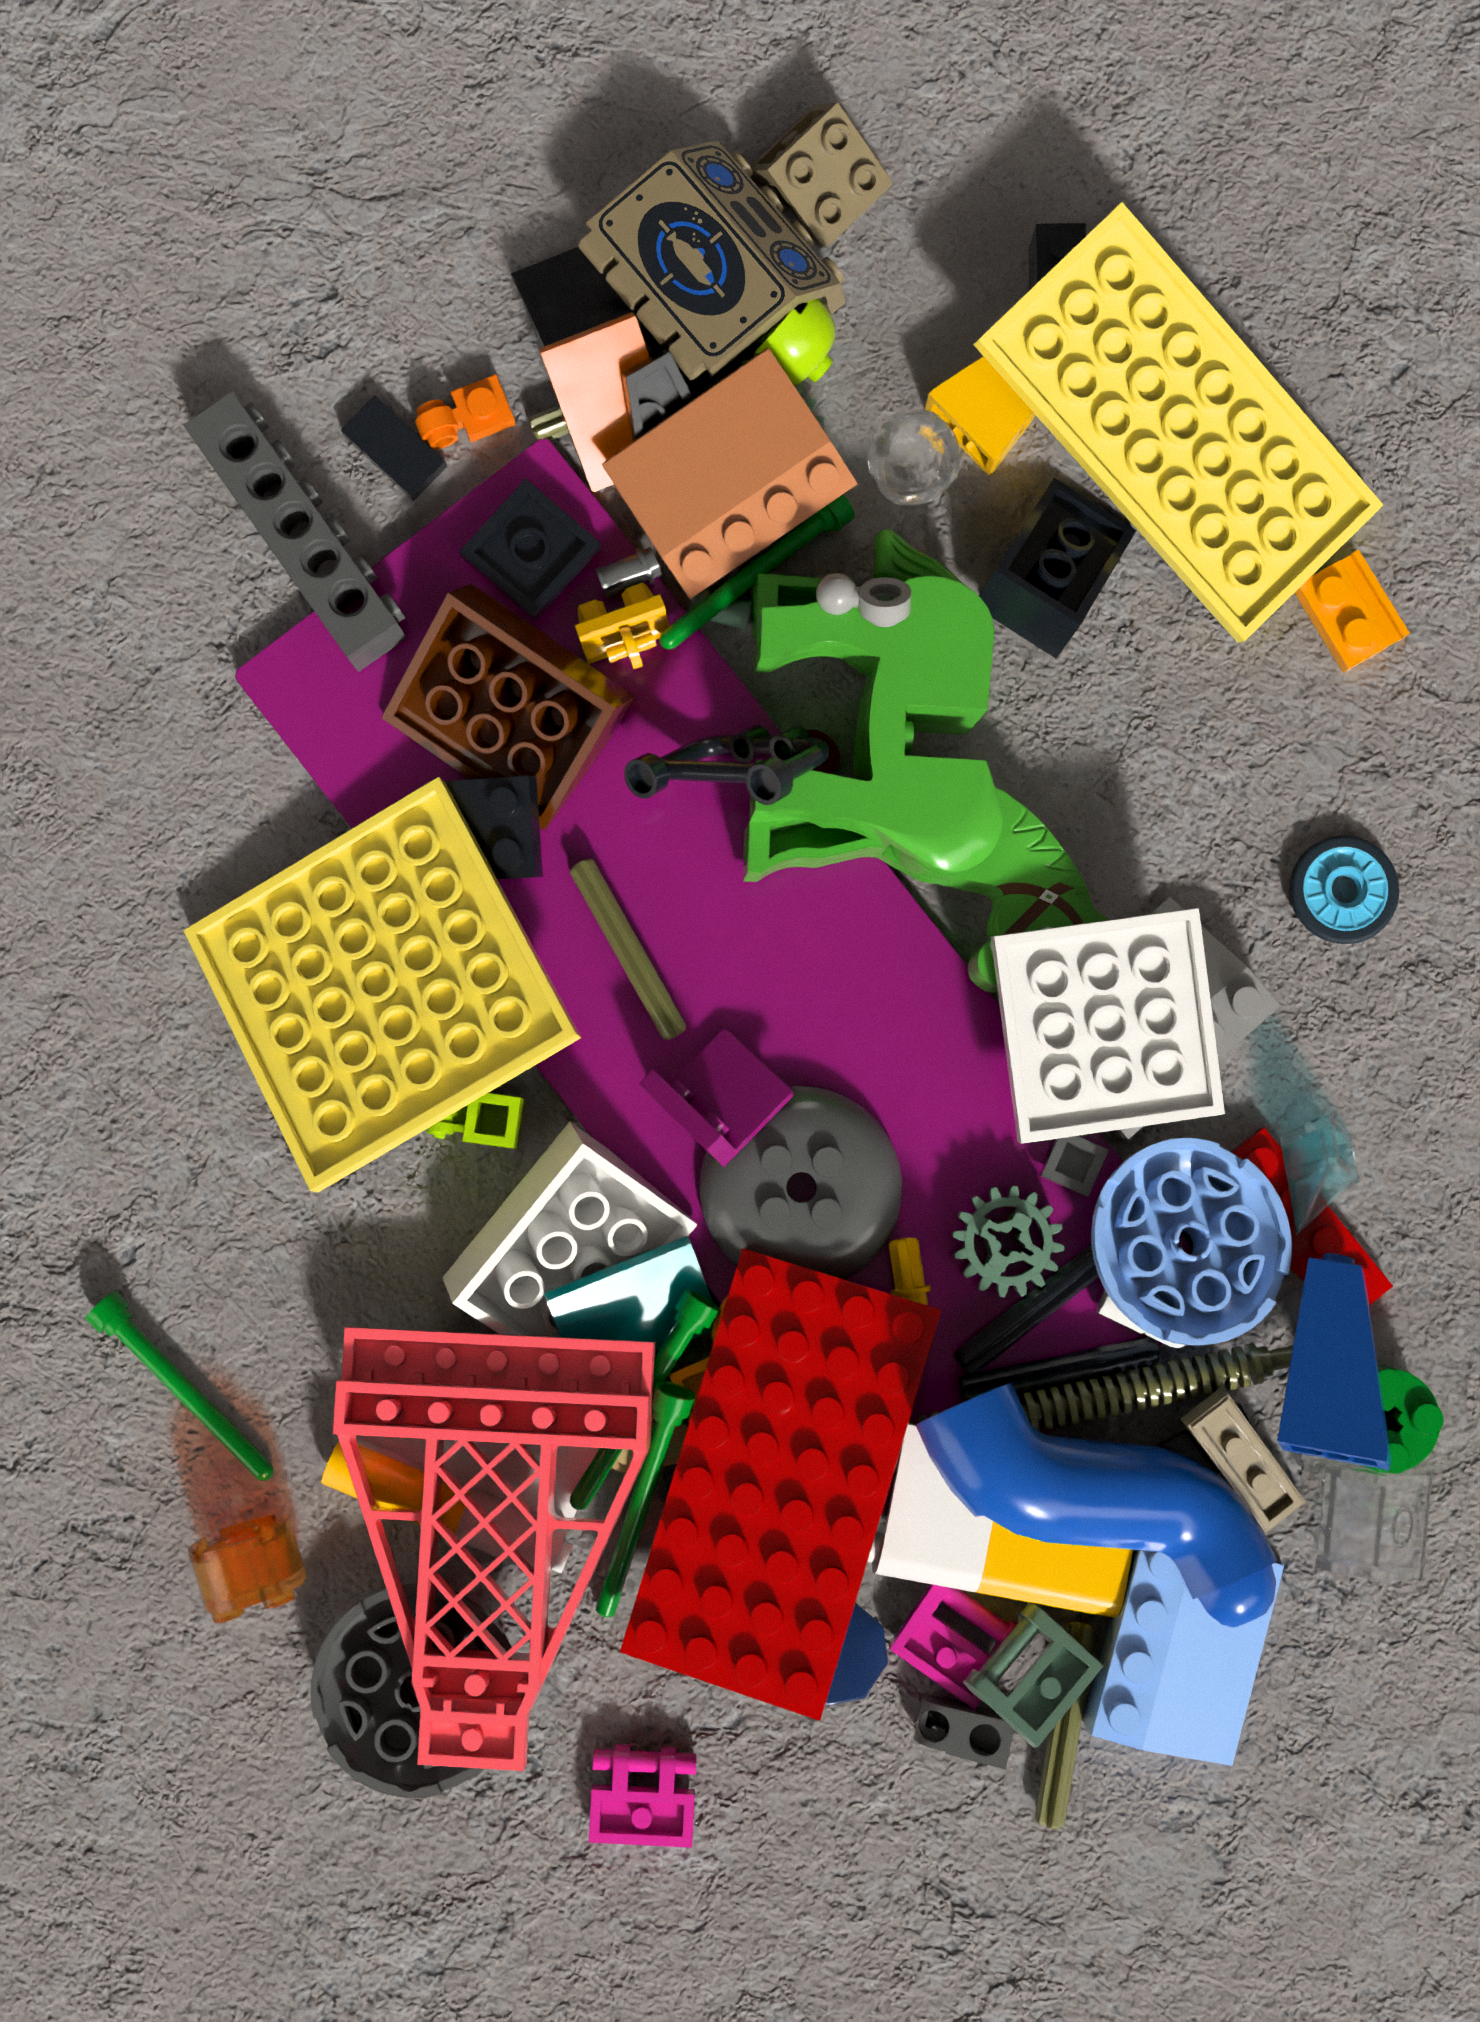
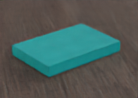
M688 1236L544 1293L547 1305L561 1337L655 1342V1355L659 1353L677 1324L674 1317L678 1310L675 1306L685 1289H690L713 1302ZM713 1324L710 1329L704 1327L700 1335L695 1333L691 1340L712 1332Z

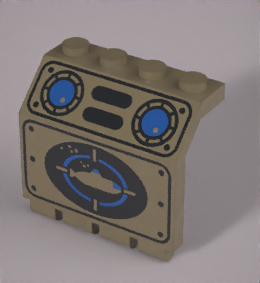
M718 140L669 151L586 222L590 232L581 239L578 245L579 249L601 274L612 269L607 274L606 281L631 310H635L644 304L638 310L636 316L662 347L669 345L678 336L680 337L669 347L668 351H670L675 363L690 380L697 378L706 369L713 377L798 304L822 297V301L831 314H833L846 303L841 285L845 278L836 264L827 256L822 261L811 249L814 246V242L805 228L798 221L791 225L780 213L784 208L774 192L766 185L759 189L750 178L753 175V171L742 155L736 150L729 154Z

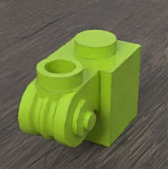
M487 1093L427 1128L426 1133L432 1134L433 1138L445 1139V1135L461 1132L464 1133L462 1142L520 1149L527 1100L521 1097Z

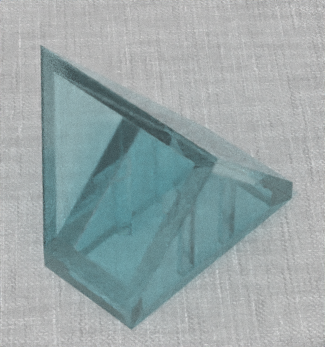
M1330 1115L1319 1116L1280 1136L1297 1235L1350 1184L1360 1183L1351 1134Z

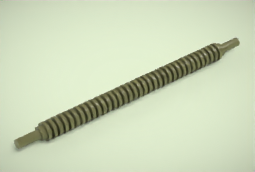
M1251 1343L1244 1346V1351L1240 1346L1232 1347L1231 1354L1227 1349L1219 1350L1218 1357L1215 1352L1206 1353L1205 1361L1202 1355H1195L1192 1357V1364L1188 1357L1179 1359V1367L1175 1360L1167 1361L1166 1371L1162 1363L1153 1365V1374L1149 1366L1141 1367L1140 1378L1136 1369L1127 1370V1381L1123 1372L1114 1373V1384L1110 1375L1101 1376V1387L1095 1377L1087 1380L1088 1389H1086L1083 1380L1076 1381L1074 1383L1075 1392H1073L1070 1383L1062 1384V1395H1060L1057 1386L1049 1387V1398H1047L1044 1389L1035 1390L1036 1401L1033 1400L1032 1394L1029 1391L1022 1393L1023 1403L1021 1405L1031 1425L1037 1431H1040L1039 1421H1041L1046 1431L1053 1429L1052 1418H1054L1057 1427L1060 1428L1066 1426V1415L1070 1424L1074 1425L1079 1423L1078 1413L1081 1414L1084 1422L1092 1421V1410L1097 1419L1105 1418V1407L1110 1416H1116L1119 1414L1118 1404L1125 1414L1132 1412V1402L1137 1411L1145 1409V1399L1150 1408L1157 1407L1159 1405L1158 1396L1161 1403L1166 1405L1171 1404L1172 1396L1176 1402L1184 1401L1185 1393L1189 1399L1197 1398L1198 1390L1203 1397L1211 1395V1387L1214 1392L1220 1387L1225 1390V1386L1229 1391L1236 1390L1238 1383L1242 1388L1250 1387L1251 1380L1254 1385L1263 1384L1264 1378L1274 1375V1370L1290 1367L1293 1345L1268 1350L1266 1346L1256 1348L1255 1344ZM938 1411L930 1413L931 1417L939 1414ZM925 1414L917 1415L918 1423L926 1420ZM910 1417L909 1423L914 1424L912 1417Z

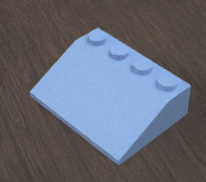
M1133 1550L1123 1605L1116 1618L1109 1617L1098 1658L1103 1668L1092 1681L1082 1719L1091 1736L1143 1751L1232 1766L1284 1565L1279 1562L1272 1564L1276 1578L1274 1601L1267 1613L1253 1621L1232 1628L1221 1625L1210 1616L1198 1598L1192 1599L1178 1567L1169 1556L1157 1551Z

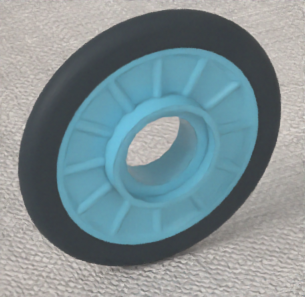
M1333 836L1316 842L1300 856L1291 874L1290 899L1296 916L1311 933L1332 943L1354 944L1372 938L1389 923L1398 905L1399 881L1392 862L1376 845L1359 837ZM1345 876L1354 881L1357 887V895L1352 903H1342L1334 898L1331 886L1336 877Z

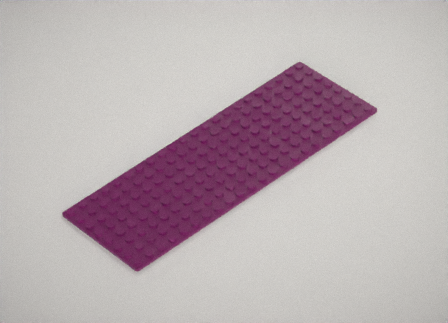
M539 439L371 567V570L377 577V580L370 584L379 598L388 593L405 616V619L400 621L398 625L406 635V640L358 672L313 611L236 671L235 678L352 829L437 777H440L443 781L470 780L381 718L448 592L473 584L588 663L575 625L579 624L577 608L579 605L593 600L603 601L607 613L624 608L625 605L621 595L623 592L607 599L595 569L598 567L602 568L637 552L632 543L554 445L547 439ZM525 478L598 540L602 548L536 622L467 563L459 553L464 545ZM659 577L653 578L655 583L650 585L649 581L644 582L653 596L661 595L670 626L686 614V611ZM356 598L348 602L344 613L352 614L357 612L362 607L364 599ZM700 629L671 650L663 648L659 639L655 640L657 646L639 652L643 666L634 670L628 657L611 663L607 657L589 665L633 694L635 698L614 734L546 830L540 828L543 877L497 879L582 1037L536 1064V1067L592 1138L608 1148L695 1220L697 1226L689 1234L688 1238L706 1285L720 1304L723 1303L729 1294L737 1266L720 1250L711 1236L703 1216L699 1184L706 1150L639 1083L652 1070L657 1072L666 1082L673 1075L676 1077L723 1029H726L788 1087L809 1086L827 1089L853 1100L867 1110L882 1126L896 1151L902 1176V1200L895 1227L882 1250L863 1269L845 1280L890 1294V1290L895 1289L889 1252L890 1241L907 1237L917 1238L919 1241L925 1285H930L931 1291L926 1292L928 1306L941 1309L942 1312L911 1414L913 1423L917 1425V1415L925 1414L926 1419L931 1417V1412L938 1411L941 1413L945 1409L963 1403L958 1379L969 1374L966 1373L956 1360L954 1355L956 1350L1024 1297L1017 1294L1013 1285L1008 1287L1005 1297H999L996 1294V1283L993 1282L985 1291H981L977 1288L980 1275L976 1273L971 1277L965 1278L961 1274L964 1267L969 1263L967 1259H955L952 1255L957 1249L963 1248L961 1240L951 1237V1231L964 1230L965 1223L957 1217L958 1212L972 1214L975 1209L971 1204L970 1198L977 1196L984 1203L989 1201L988 1188L996 1187L1002 1198L1006 1197L1009 1186H1018L1019 1199L1021 1200L1029 1192L1037 1193L1038 1197L1035 1204L1037 1209L1046 1205H1051L1054 1209L1051 1215L1046 1218L1048 1224H1062L1063 1230L1053 1234L1052 1241L1063 1245L1064 1251L1051 1252L1049 1258L1058 1266L1057 1270H1059L1091 1244L1092 1219L1097 1200L1105 1183L1123 1161L1100 1132L1078 1135L1109 1150L1089 1197H1085L1039 1176L1055 1139L1023 1144L1017 1142L1000 1006L989 992L980 989L970 979L966 963L885 862L874 857H860L818 868H785L765 876L758 882L743 881L744 832L750 822L751 797L745 783L669 780L667 787L663 791L646 799L639 798L630 791L625 782V767L629 761L645 753H652L662 757L697 739L716 735H736L753 725L764 727L770 736L782 733ZM717 755L699 760L739 762L733 755ZM759 756L749 763H756V760L763 761L772 756ZM588 858L594 860L683 1018L686 1030L675 1038L666 1041L661 1037L574 882L570 869L580 861ZM799 1172L789 1178L786 1189L792 1200L801 1203L813 1197L816 1185L810 1175ZM999 1207L990 1211L984 1217L993 1222L1004 1220L1014 1207ZM1031 1219L1032 1223L1028 1228L1033 1245L1040 1248V1233L1036 1223ZM1013 1228L1008 1233L987 1229L1001 1243L1000 1254H1003L1006 1249L1027 1253L1013 1239L1015 1233ZM974 1233L975 1253L981 1264H983V1259L987 1254L983 1238ZM1180 1234L1177 1246L1190 1255L1193 1249ZM1023 1261L1008 1264L1005 1271L1001 1273V1276L1016 1275L1031 1265ZM1043 1269L1040 1274L1045 1281L1056 1271ZM1098 1277L979 1372L1147 1337V1335L1096 1312L1098 1303L1105 1290ZM1031 1281L1026 1282V1295L1035 1289L1037 1285ZM1156 1340L1158 1347L1163 1344ZM1114 1373L1109 1374L1114 1383ZM1099 1376V1377H1096V1378H1097V1380H1098V1382H1099V1385H1100V1387H1101V1376ZM1088 1379L1083 1380L1086 1389H1088ZM1071 1382V1383H1070V1384H1071V1387H1072V1389H1073V1392H1075V1387H1074V1383H1075V1382ZM1057 1385L1059 1393L1062 1395L1061 1385ZM1043 1388L1047 1398H1049L1048 1388ZM1035 1390L1030 1391L1033 1400L1036 1401ZM1020 1393L1017 1395L1020 1400V1403L1022 1404V1393ZM1052 1418L1053 1429L1045 1431L1041 1421H1039V1432L1049 1435L1058 1428L1054 1418ZM896 1468L883 1508V1513L886 1517L888 1513Z

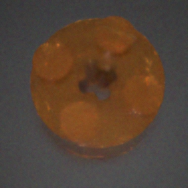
M275 1514L233 1524L219 1530L221 1537L218 1539V1542L208 1546L206 1538L203 1537L188 1548L205 1610L212 1614L214 1623L235 1619L245 1612L244 1608L263 1602L266 1609L286 1604L295 1598L293 1589L302 1585L307 1577L289 1514H284L278 1523Z

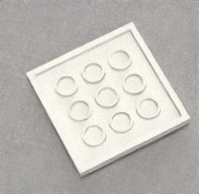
M1199 908L990 936L1017 1142L1023 1144L1225 1114Z

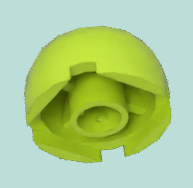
M820 298L798 304L755 341L762 344L753 356L746 350L744 351L740 363L742 365L760 352L769 348L794 386H797L807 377L815 383L833 363V359L828 355L835 341V323L830 310Z

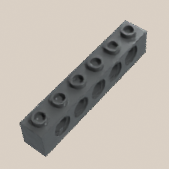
M231 391L183 424L358 672L407 639L398 625L400 621L405 619V616L388 593L381 598L378 597L370 585L377 580V577L361 554L351 559L343 547L350 539L334 516L325 521L321 517L316 507L321 505L323 501L306 477L298 483L294 479L289 469L296 465L279 439L271 445L262 434L269 426L252 402L243 407ZM254 447L253 452L248 457L237 459L238 454L243 449ZM281 484L277 494L271 497H263L265 491L270 486ZM301 522H309L307 529L302 534L290 536V532L295 525ZM336 560V565L332 571L324 575L317 574V570L323 562ZM356 598L364 599L362 607L357 612L352 614L344 613L348 602Z

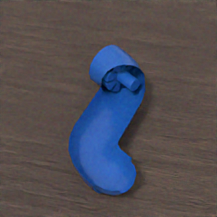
M1012 1383L967 1400L916 1425L928 1455L945 1483L974 1517L985 1516L1015 1534L1047 1543L1164 1553L1178 1567L1192 1599L1198 1598L1210 1616L1221 1625L1235 1628L1261 1617L1267 1613L1274 1601L1276 1578L1272 1564L1277 1559L1261 1526L1245 1501L1221 1476L1187 1455L1153 1446L1065 1438L1042 1434L1031 1425Z

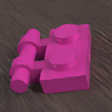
M615 1744L614 1749L594 1748L593 1770L613 1771L612 1785H592L589 1843L692 1848L695 1789L675 1788V1774L696 1775L697 1753L676 1752L677 1747L661 1746V1752L631 1750V1745ZM629 1772L659 1773V1787L629 1786Z

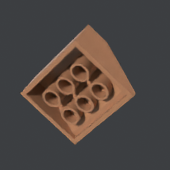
M769 348L760 352L601 464L689 599L858 484L831 440Z

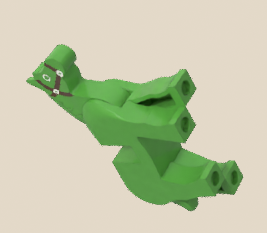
M882 529L875 536L874 578L889 577L899 579L905 582L911 589V612L905 620L898 622L894 626H875L865 620L860 615L859 608L856 607L842 615L826 613L821 609L816 599L817 586L823 578L758 574L753 588L751 637L756 638L755 672L771 673L786 664L800 659L823 656L840 658L866 675L867 680L862 691L855 726V779L811 770L793 780V788L790 794L774 804L763 805L751 796L750 822L744 832L743 881L758 882L773 872L790 867L818 868L860 857H874L918 881L985 895L992 900V910L987 922L989 940L971 956L968 973L974 984L986 992H998L990 936L1109 920L1093 908L1090 894L1082 876L1049 829L1024 805L994 786L986 760L905 755V752H911L914 732L967 735L988 710L994 624L988 607L973 590L962 584L943 564L913 548L891 529Z

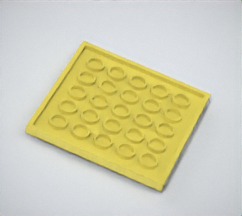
M437 777L183 930L309 1190L318 1193L582 1038L445 781L440 777Z

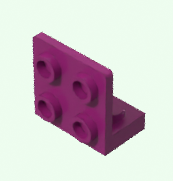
M723 1029L676 1077L673 1075L666 1082L657 1072L652 1070L639 1083L723 1167L793 1097V1091L726 1029Z

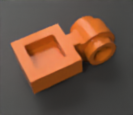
M496 374L451 391V396L456 406L454 409L445 406L443 400L437 399L422 404L416 410L418 417L415 420V424L422 440L425 443H429L433 450L443 449L458 440V430L465 428L469 441L472 443L516 426L514 416Z

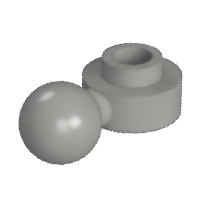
M833 573L825 576L817 586V602L822 610L831 615H842L856 607L859 608L860 615L873 625L891 627L905 620L911 612V589L905 582L899 579L889 577L874 578L859 587L847 575Z

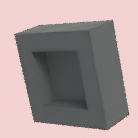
M1079 1136L1055 1139L1039 1176L1085 1197H1089L1109 1150Z

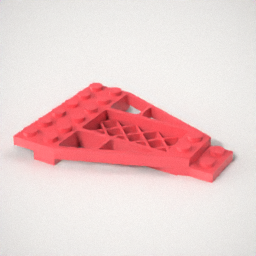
M344 1327L341 1380L336 1381L333 1434L338 1436L412 1668V1684L421 1709L417 1765L524 1771L526 1768L530 1710L536 1702L650 1448L655 1342ZM356 1435L426 1440L422 1510L377 1508L356 1442ZM444 1440L458 1441L444 1453ZM472 1441L510 1444L490 1462ZM524 1444L541 1445L540 1462ZM462 1446L483 1468L464 1487L460 1485L443 1465ZM559 1446L630 1449L633 1451L632 1461L605 1520L563 1518L555 1513L556 1459ZM514 1449L535 1470L516 1490L512 1488L495 1468ZM487 1474L507 1496L488 1516L467 1493ZM539 1477L536 1515L519 1495ZM443 1479L455 1495L441 1507ZM459 1499L480 1522L462 1540H459L440 1518ZM511 1502L532 1524L513 1544L492 1521ZM381 1519L417 1521L421 1524L415 1618L411 1614ZM483 1528L504 1549V1552L486 1569L481 1566L464 1546ZM555 1529L597 1531L596 1541L557 1627L551 1628L548 1625L553 1531ZM536 1531L535 1562L533 1568L516 1548ZM440 1533L452 1549L437 1562ZM456 1553L477 1576L458 1594L454 1592L437 1572ZM507 1556H510L529 1578L510 1598L489 1575ZM480 1581L501 1604L483 1623L461 1600ZM533 1584L532 1618L530 1622L514 1604V1601ZM437 1587L449 1603L434 1616ZM452 1607L456 1609L474 1630L455 1649L434 1626ZM505 1609L526 1632L507 1652L486 1629ZM478 1635L491 1651L465 1650L463 1648ZM530 1639V1653H516ZM433 1642L438 1646V1648H432Z

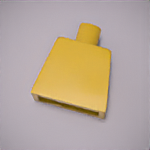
M984 356L935 387L928 394L925 407L926 413L988 476L996 470L1036 416Z

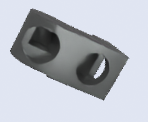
M926 1695L921 1700L913 1739L924 1746L946 1752L945 1754L1006 1770L1014 1729L992 1709L977 1706L974 1710L969 1705L953 1699Z

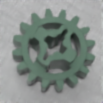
M1009 1186L1006 1197L1002 1198L998 1189L991 1187L988 1188L989 1201L984 1203L977 1196L970 1198L971 1204L975 1209L972 1214L958 1212L957 1217L965 1223L964 1230L951 1231V1237L961 1240L963 1248L957 1249L952 1255L955 1259H967L969 1264L961 1272L965 1278L971 1277L976 1273L980 1275L977 1288L981 1291H985L993 1282L996 1283V1294L999 1297H1005L1008 1287L1012 1285L1019 1296H1024L1027 1293L1026 1282L1031 1281L1039 1287L1045 1285L1044 1279L1040 1274L1043 1269L1057 1271L1058 1266L1049 1258L1051 1252L1064 1251L1063 1245L1052 1241V1235L1063 1230L1062 1224H1048L1046 1218L1051 1215L1054 1209L1051 1205L1037 1209L1035 1207L1038 1197L1037 1193L1029 1192L1021 1200L1019 1199L1018 1186ZM1014 1207L1004 1220L993 1222L984 1217L996 1208ZM1031 1219L1036 1223L1040 1233V1248L1033 1245L1028 1230L1032 1223ZM1013 1228L1015 1230L1013 1239L1027 1253L1006 1249L1003 1254H1000L1001 1243L987 1229L1008 1233ZM974 1233L983 1238L987 1252L983 1259V1264H981L975 1253ZM1023 1261L1031 1265L1016 1275L1001 1276V1273L1005 1271L1008 1264Z

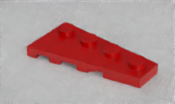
M1265 1127L1256 1130L1230 1151L1242 1160L1247 1158L1267 1177L1280 1197L1286 1211L1291 1232L1292 1255L1290 1271L1297 1275V1278L1303 1282L1305 1281L1308 1257L1322 1259L1323 1254L1332 1253L1348 1256L1355 1260L1354 1265L1362 1266L1366 1278L1369 1306L1393 1287L1391 1282Z

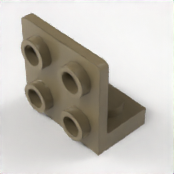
M838 102L813 105L750 166L753 171V175L750 177L758 187H764L765 185L776 186L814 241L821 248H827L892 185V180Z

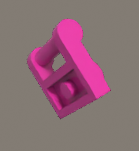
M928 1584L923 1595L888 1646L892 1652L975 1710L981 1700L966 1687L963 1681L973 1669L977 1671L981 1669L1016 1627L1017 1623L1013 1620H1010L1008 1623L960 1589ZM941 1601L996 1640L989 1653L933 1614Z

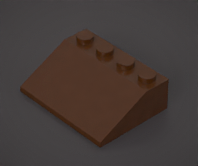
M470 584L447 593L381 718L470 780L536 776L539 825L542 830H546L614 734L635 696L476 586Z

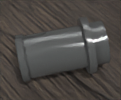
M640 546L635 548L637 553L602 568L598 567L595 569L607 599L625 591L626 588L649 581L650 585L655 583L653 578L662 575L651 547L641 550Z

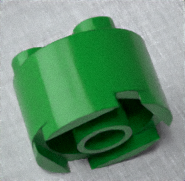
M1378 1364L1391 1453L1390 1470L1369 1466L1364 1467L1378 1472L1399 1474L1420 1464L1431 1453L1438 1440L1444 1417L1433 1393L1423 1381L1406 1371Z

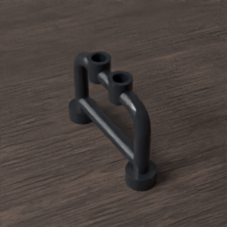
M753 725L736 735H716L697 739L662 757L652 753H645L627 763L624 777L630 791L643 799L650 798L663 791L667 787L669 780L745 783L750 795L757 802L763 805H771L790 794L793 788V780L820 766L828 759L829 746L825 741L811 737L808 731L801 726H793L776 736H770L764 727ZM717 755H733L739 762L699 760ZM759 756H772L759 763H749Z

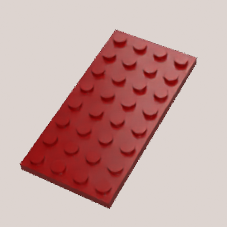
M742 1248L620 1653L809 1718L821 1720L940 1319L941 1309Z

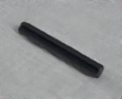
M1090 1244L1044 1281V1286H1037L956 1350L955 1358L969 1375L977 1374L1099 1277L1093 1259L1092 1245Z
M1147 1336L979 1372L975 1375L961 1376L958 1379V1386L963 1402L1009 1383H1012L1016 1394L1155 1365L1160 1362V1353L1156 1340Z

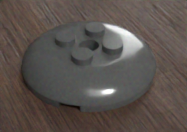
M790 1086V1089L793 1091V1097L725 1167L706 1151L699 1184L703 1216L714 1241L725 1256L736 1266L738 1265L743 1248L845 1280L859 1272L876 1257L888 1241L895 1227L902 1200L900 1164L890 1138L878 1121L862 1106L839 1093L827 1089L809 1086ZM799 1172L810 1175L816 1185L813 1197L801 1203L792 1200L786 1189L789 1178Z
M417 1584L402 1585L411 1614L415 1618ZM437 1587L434 1616L449 1603ZM384 1589L364 1598L351 1607L332 1627L323 1641L314 1664L310 1694L313 1718L317 1719L320 1731L328 1745L327 1751L336 1763L352 1778L375 1791L387 1795L404 1798L431 1797L439 1795L442 1791L456 1787L468 1780L471 1781L484 1769L417 1765L421 1709L417 1697L410 1694L406 1688L405 1681L407 1677L412 1676V1668L387 1589ZM467 1596L461 1599L481 1623L490 1616L485 1609ZM454 1607L434 1624L454 1649L474 1631ZM493 1620L486 1629L507 1652L511 1645L501 1627ZM478 1635L463 1648L465 1650L491 1651ZM433 1642L432 1648H438V1646Z

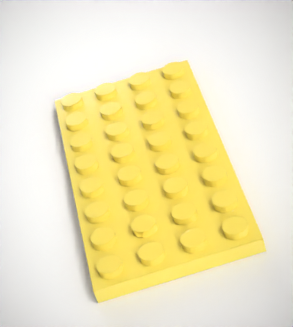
M1123 202L973 344L1237 643L1246 641L1383 506L1382 502Z

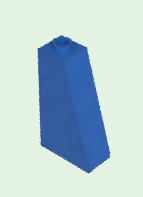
M1323 1254L1322 1259L1308 1257L1277 1442L1284 1451L1390 1470L1391 1453L1366 1278L1362 1266L1354 1265V1259L1340 1254Z

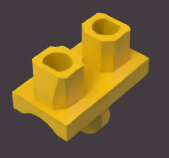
M640 583L625 589L621 594L625 607L607 613L603 601L598 600L579 605L577 608L579 624L575 625L588 664L607 657L610 663L628 657L633 670L642 667L643 664L639 652L657 646L655 640L659 639L661 633L670 626L661 595L653 596L647 585Z

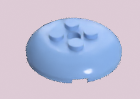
M1197 1138L1170 1139L1150 1145L1130 1156L1112 1173L1105 1183L1095 1206L1092 1219L1091 1245L1093 1259L1103 1287L1116 1307L1131 1322L1162 1340L1182 1345L1201 1346L1228 1341L1244 1334L1261 1322L1276 1304L1274 1300L1280 1290L1284 1275L1289 1274L1292 1242L1286 1211L1280 1197L1267 1177L1247 1158L1242 1160L1230 1151L1219 1147V1143ZM1181 1231H1185L1193 1240V1251L1190 1255L1177 1246Z

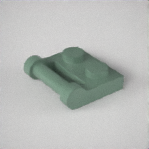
M1029 1602L1019 1614L1022 1618L1021 1621L979 1671L973 1669L964 1679L963 1683L1033 1748H1036L1099 1673L1103 1665L1040 1607ZM1039 1633L1050 1642L1049 1645L1007 1696H1005L995 1684Z

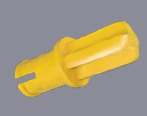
M912 1237L890 1241L889 1252L895 1286L894 1290H890V1294L928 1305L926 1292L931 1291L930 1285H925L919 1241L917 1238Z

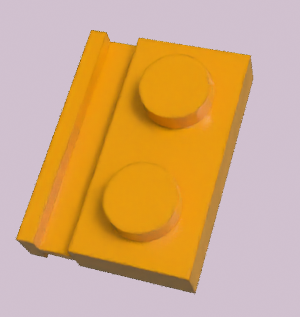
M1359 549L1311 576L1295 592V595L1343 673L1410 634Z

